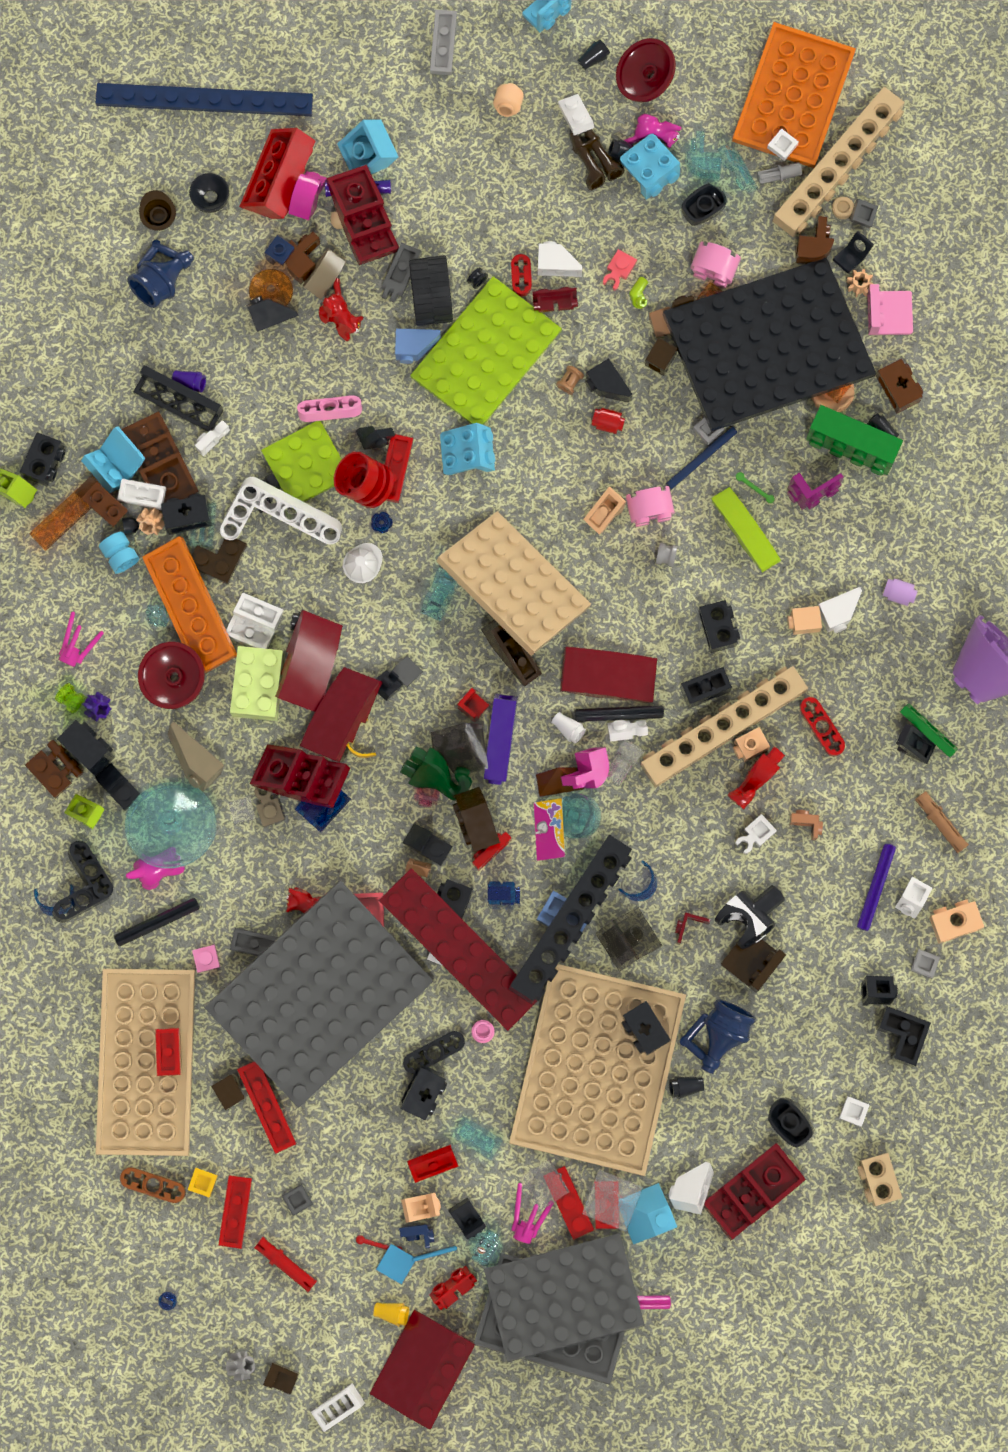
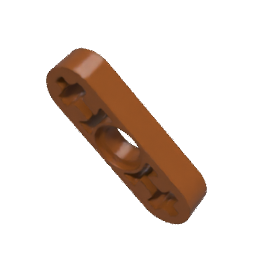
M126 1168L120 1175V1181L124 1187L171 1203H179L186 1196V1189L183 1184L137 1168ZM133 1171L135 1172L134 1176L142 1179V1174L146 1175L142 1182V1189L138 1188L140 1185L138 1182H132L129 1185L128 1180L125 1179L126 1174H131ZM152 1178L157 1179L160 1183V1187L156 1192H150L147 1189V1182ZM164 1181L168 1182L167 1188L174 1189L175 1186H178L181 1196H176L175 1199H172V1194L164 1192V1196H161L160 1193L164 1189Z

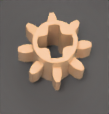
M865 269L862 272L853 270V278L848 277L846 281L848 284H851L847 291H853L856 298L862 293L864 296H867L869 286L873 284L870 282L873 275L865 273ZM858 280L863 281L862 286L858 285Z
M144 508L136 519L137 522H140L138 529L147 535L153 533L158 535L165 525L162 520L163 513L156 508L149 510Z

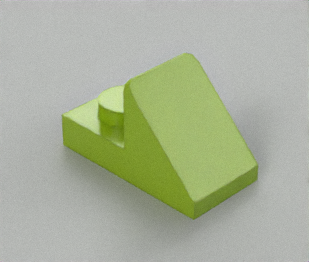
M75 794L64 813L93 829L104 812V808Z

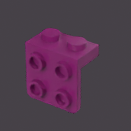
M799 472L791 478L787 488L789 490L787 495L793 503L797 502L801 510L806 507L810 510L820 503L819 500L824 496L830 498L838 493V488L841 487L844 476L840 473L816 489L811 490Z

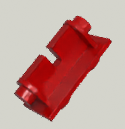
M466 1265L463 1268L454 1270L450 1276L451 1278L444 1283L437 1284L433 1288L432 1293L429 1294L440 1310L447 1309L459 1299L454 1293L456 1290L463 1296L475 1287L477 1279L471 1274Z

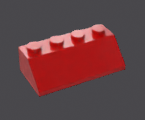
M298 128L271 129L239 207L271 219H284L289 211L296 182L300 174L305 172V166L313 152V146L316 141Z

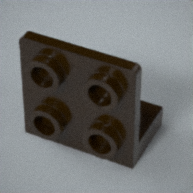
M763 939L746 949H741L736 943L722 961L721 966L757 993L785 958L786 954L780 949L778 951L775 950Z

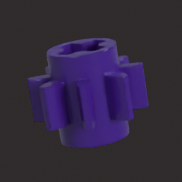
M96 692L95 695L88 694L85 702L82 703L86 709L84 714L96 722L99 718L106 719L109 711L112 710L108 704L110 699L103 696L100 692Z

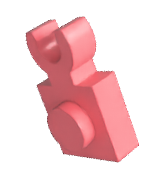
M618 249L607 267V270L611 271V273L604 277L603 284L606 285L608 280H614L613 290H617L620 284V277L625 280L628 278L637 263V259Z

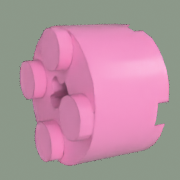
M700 242L690 268L694 272V277L704 281L708 277L715 280V285L726 288L727 284L732 283L741 257L736 254V257L730 255L731 250L710 242H708L707 246H704V242Z
M665 486V491H661V487L640 490L632 498L630 494L626 495L631 523L636 524V527L649 525L650 520L657 519L658 523L669 521L672 515L675 514L669 486Z

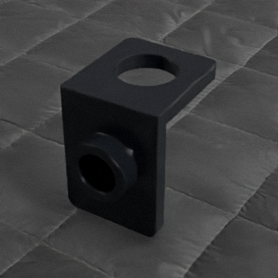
M857 231L848 245L834 256L832 260L846 273H850L866 258L874 244ZM856 240H861L865 244L864 251L857 248Z

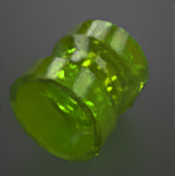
M71 683L65 684L55 696V700L59 704H64L67 711L71 714L76 713L87 698L84 694L75 691V687Z

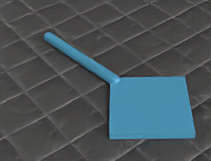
M390 1244L376 1270L402 1284L415 1261L456 1251L457 1247L452 1246L414 1257L395 1245Z

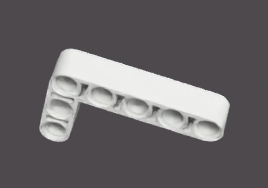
M248 477L243 481L220 528V534L223 538L227 540L236 539L253 508L256 507L329 545L337 543L342 531V525L337 519L256 477ZM246 487L255 488L256 493H249ZM273 497L277 502L271 504L267 502L266 498ZM242 505L247 511L241 512L237 510L236 506ZM286 508H294L297 513L290 514L286 511ZM313 518L317 523L309 524L306 519ZM233 524L237 529L230 530L226 525ZM332 528L337 533L329 534L326 532V529Z

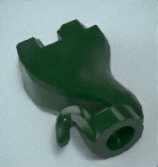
M416 746L409 760L407 759L404 762L400 773L410 778L408 784L417 788L438 790L453 801H455L454 795L468 791L473 782L468 776L470 770L464 767H457L454 772L458 785H456L451 779L445 758L431 747L426 752Z

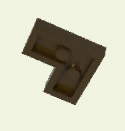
M224 539L217 554L197 545L192 558L199 572L229 584L247 547V543L238 539Z

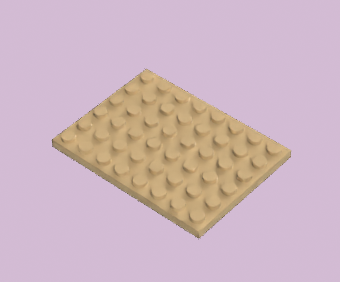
M557 964L555 969L558 970V973L552 982L547 981L509 1144L645 1176L686 994ZM645 1001L648 1002L671 1040L648 1056L644 1052L642 1054L639 1053L633 1043L636 1041L633 1033L628 1034L621 1024L624 1021L622 1016ZM642 1023L640 1025L641 1029L638 1032L648 1036L650 1026H644Z

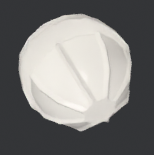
M372 543L360 544L351 549L343 559L345 575L356 583H366L374 579L382 564L383 556L381 550Z

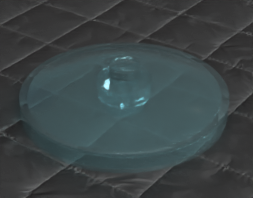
M180 782L161 783L145 790L131 804L125 819V833L132 851L142 861L159 868L182 867L200 858L211 846L217 829L216 814L208 797L199 789Z

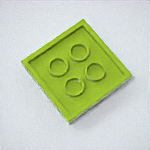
M315 421L261 450L283 492L302 502H306L334 487L333 477L342 459L321 421Z

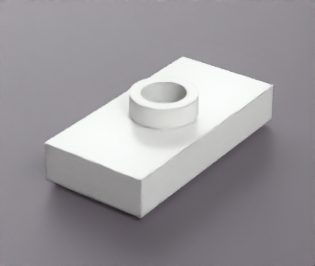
M122 479L117 501L162 510L161 503L164 502L166 487Z

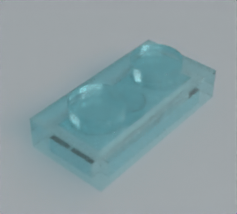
M464 1116L452 1135L455 1139L492 1160L503 1139Z

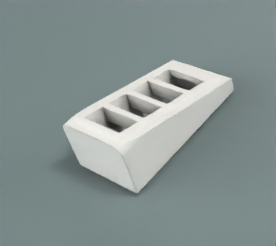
M352 1383L311 1413L325 1432L361 1408L365 1402ZM346 1394L348 1395V1397L350 1398V1400H351L352 1403L354 1404L353 1406L351 1405V1403H350L349 1400L347 1399ZM338 1399H341V1401L347 1408L345 1412L338 1403ZM332 1404L339 1414L338 1417L334 1415L329 1405ZM325 1410L332 1421L328 1423L321 1411Z

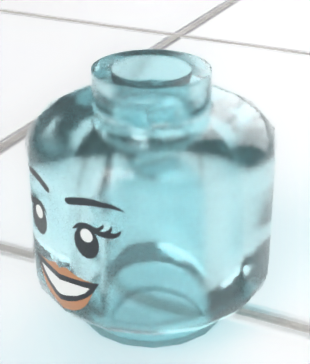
M487 1230L486 1233H477L469 1248V1253L472 1255L471 1260L485 1267L488 1264H495L503 1248L502 1242L498 1240L499 1235L490 1230Z

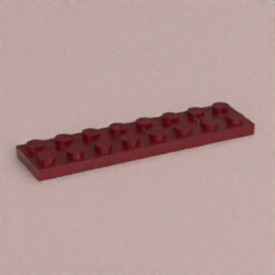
M412 868L378 900L507 1031L537 1002V1000H534L530 1004L508 989L517 974Z

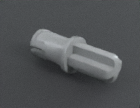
M800 162L785 166L777 165L776 168L759 171L758 181L760 184L778 180L783 182V179L802 176Z

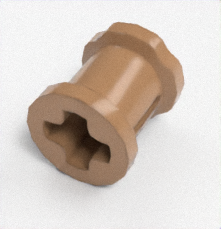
M567 366L566 373L561 381H557L556 386L569 395H573L574 387L580 379L584 378V374L573 366Z

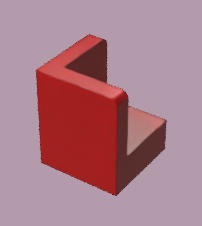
M473 688L457 704L458 709L474 723L490 706L476 694V690Z

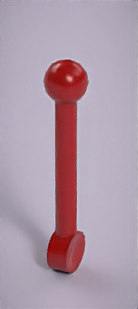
M362 1235L356 1237L357 1244L365 1243L385 1250L389 1248V1245L365 1239Z

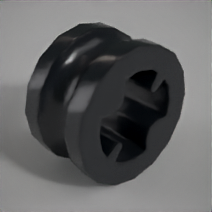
M479 267L470 274L467 283H472L473 288L477 289L486 281L488 274H483L482 268Z

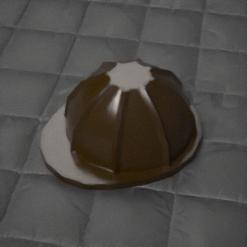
M158 190L149 191L142 197L140 202V220L150 230H165L175 220L176 207L164 192Z

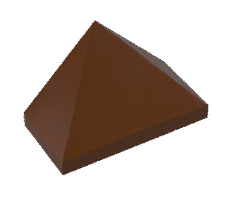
M558 767L536 774L539 797L584 790V788L573 789L572 786H563L561 777L578 771V767Z

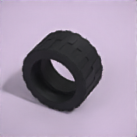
M444 255L410 259L409 268L416 325L423 326L453 322L447 257Z

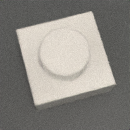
M781 129L768 144L767 148L785 161L797 147L799 141Z
M847 1096L839 1119L862 1127L869 1104Z

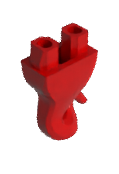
M776 747L772 748L767 755L761 754L749 769L742 784L727 796L744 810L753 800L756 791L767 783L780 769L777 764L785 755Z

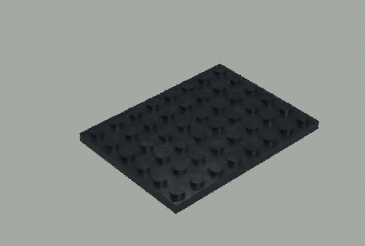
M827 257L665 310L662 314L674 344L678 348L677 351L711 432L867 380L876 375L874 366Z

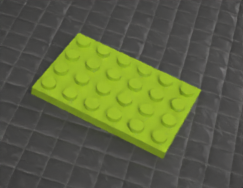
M493 276L410 377L470 424L479 423L484 425L559 335L562 328L544 314L534 311V307Z

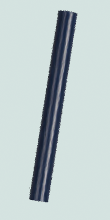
M731 426L666 482V485L672 490L735 436L737 430Z

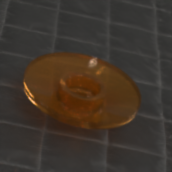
M265 269L258 272L252 278L249 285V296L252 299L262 295V298L268 297L287 306L293 296V286L285 273L276 269ZM269 285H273L275 287V290L273 292H269L267 290V287Z

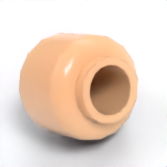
M513 83L500 85L494 97V108L504 117L516 115L521 109L524 98L523 92Z

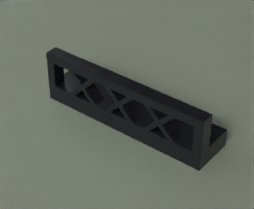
M143 365L140 371L142 377L133 391L134 394L207 432L213 430L223 412L220 404ZM147 380L154 384L156 392L146 394L140 390ZM172 393L175 402L163 403L160 394ZM189 402L193 405L195 412L184 414L181 412L179 404ZM208 412L214 415L209 426L200 422L198 414Z

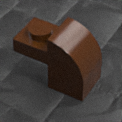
M818 216L815 237L799 235L796 263L808 264L829 256L834 238H829L831 225H827V217Z
M314 232L304 235L299 240L298 245L292 240L288 242L294 246V251L286 260V267L290 275L300 285L308 279L316 268L315 263L308 257L320 245V239Z

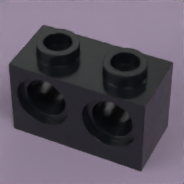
M37 432L20 469L22 477L48 487L49 482H53L57 475L55 468L58 461L62 462L65 457L66 450L63 443ZM49 446L54 447L51 454H44L45 448ZM38 467H45V471L42 474H35V470Z
M726 600L700 606L698 612L710 653L736 647L738 644L737 640H740V634L737 626L733 627L731 619L734 618L731 605L727 606ZM719 611L722 613L723 618L721 620H714L711 617V613ZM724 632L728 634L729 640L722 642L717 638V634Z
M447 879L445 884H440L437 894L462 919L473 889ZM452 889H457L461 893L460 898L452 901L447 897L448 892Z

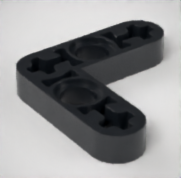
M75 841L71 844L68 850V857L86 886L55 904L52 915L60 923L68 922L105 902L113 893L111 881L90 847L83 841ZM76 848L84 850L82 857L79 854H74ZM86 866H93L97 874L95 876H88L84 868ZM99 877L102 878V879L99 880L98 883H97V882H95L94 884L91 883V882L96 881ZM99 885L102 888L107 887V891L105 892V894L103 892H97L99 889ZM80 895L86 896L89 899V904L87 906L79 905L77 897ZM72 902L73 908L68 910L66 914L67 916H65V914L58 913L60 907H62V909H66L70 907Z

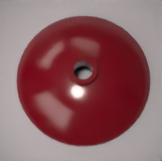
M655 38L642 39L631 45L621 56L616 69V83L620 92L629 100L639 103L654 100L663 94L671 84L676 70V60L672 49L663 41Z
M164 642L154 646L145 654L138 669V683L141 692L149 702L163 709H179L187 706L200 694L205 681V669L200 656L191 647L180 642ZM177 673L178 680L172 681V675Z

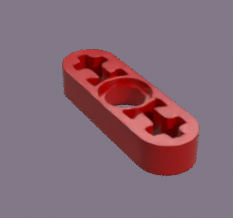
M813 697L805 698L800 704L801 715L825 752L832 757L839 756L845 749L843 738L820 702ZM806 703L810 705L815 704V714L821 713L822 716L817 717L811 722L810 719L814 716L810 711L806 712L804 710L807 707ZM817 722H826L829 726L826 733L818 732L816 729ZM831 732L835 734L831 736L833 742L840 743L838 747L839 751L837 752L835 749H829L831 742L828 738L826 739V741L822 739L824 737H827Z

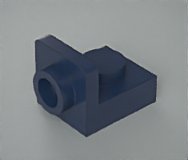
M277 235L264 252L266 260L272 265L276 262L283 265L294 251V246Z
M428 1224L399 1228L400 1238L406 1237V1241L420 1240V1235H424L425 1249L431 1248L430 1243H434L433 1228L428 1229Z

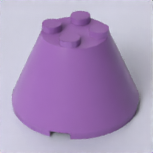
M981 615L975 618L952 672L955 676L953 679L956 684L962 689L966 687L970 692L969 696L976 704L1008 695V637L992 622H983L982 619L984 617Z

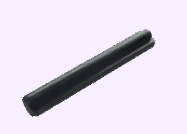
M662 705L575 710V721L657 719L664 717V707Z
M192 898L115 934L116 944L123 946L200 909L197 899Z

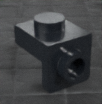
M368 426L356 430L364 450L385 447L389 444L388 441L395 436L392 427L375 430L373 426Z
M468 1197L448 1210L467 1240L478 1236L486 1228L485 1223Z

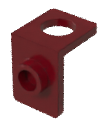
M685 912L683 921L678 920L675 934H679L677 945L681 944L687 919L708 925L711 919Z

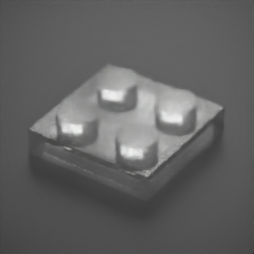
M599 1170L582 1214L627 1231L643 1187Z

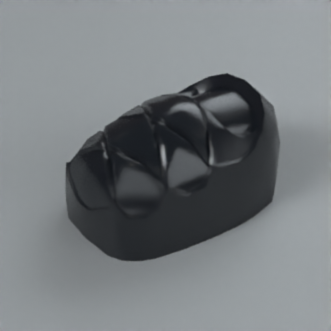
M708 183L699 187L683 201L681 207L682 214L692 226L703 224L715 218L724 210L727 198L721 189Z
M780 1098L771 1105L768 1121L776 1133L789 1145L800 1147L813 1136L815 1130L811 1121L795 1101L790 1098Z

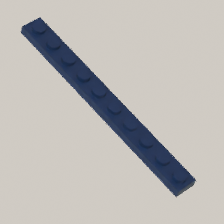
M97 83L95 104L96 106L312 117L313 93Z

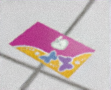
M562 798L534 802L537 861L565 857Z

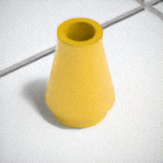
M376 1303L373 1316L379 1317L398 1327L400 1325L405 1326L409 1317V1307L405 1306L404 1303Z

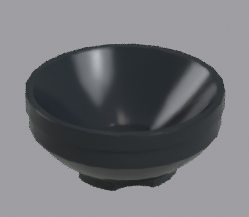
M205 173L199 175L191 183L189 190L190 199L198 210L205 213H214L221 210L227 204L229 187L220 175ZM209 191L217 194V199L212 203L204 199L205 194Z

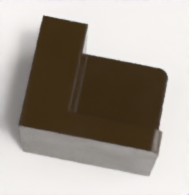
M658 338L645 359V366L664 376L677 355L678 348Z
M232 1074L211 1086L226 1111L245 1099L237 1084V1080Z
M273 1362L263 1385L291 1394L300 1373L277 1362Z

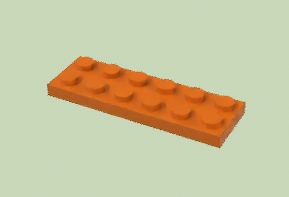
M178 536L142 557L181 643L191 647L200 656L205 674L237 657V652L184 538Z

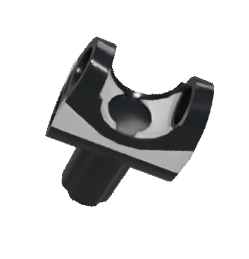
M773 885L754 900L745 891H741L719 911L715 917V922L719 926L731 921L742 922L747 929L737 945L741 949H746L760 941L775 927L776 923L768 914L782 904L785 898L781 891Z

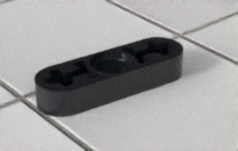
M452 1031L411 1052L403 1060L404 1069L408 1073L414 1074V1068H408L407 1064L410 1063L409 1058L411 1057L415 1060L421 1058L419 1055L421 1051H423L425 1059L429 1062V1064L425 1065L427 1067H431L461 1051L465 1045L463 1035L460 1032ZM454 1035L455 1038L460 1037L459 1047L450 1046L447 1048L450 1052L445 1054L444 1048L439 1042L444 1040V1044H447L451 1041V1036ZM432 1046H437L441 1050V1055L437 1059L428 1057L427 1051Z

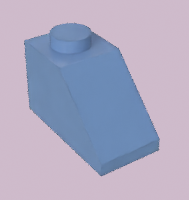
M396 329V360H400V363L412 364L413 361L421 359L441 339L440 330Z

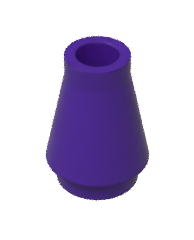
M178 370L173 372L172 380L195 392H203L206 386V376L202 375L201 372Z

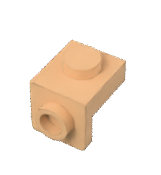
M436 1193L401 1200L406 1223L440 1216L441 1205L436 1197Z

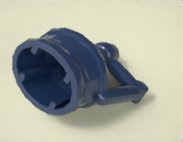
M154 240L151 247L137 264V272L130 274L127 278L128 285L141 302L151 308H155L162 301L172 299L175 296L176 281L179 273L190 267L194 257L188 250L178 253L161 244L159 240ZM158 252L172 258V260L163 263L151 262Z
M717 999L709 1015L706 1013L702 1014L680 1039V1044L685 1046L698 1059L702 1060L703 1065L701 1068L704 1071L714 1074L715 1070L719 1068L721 1064L720 1059L724 1054L750 1040L751 1025L756 1022V1017L735 1004ZM705 1024L709 1037L708 1054L692 1041Z

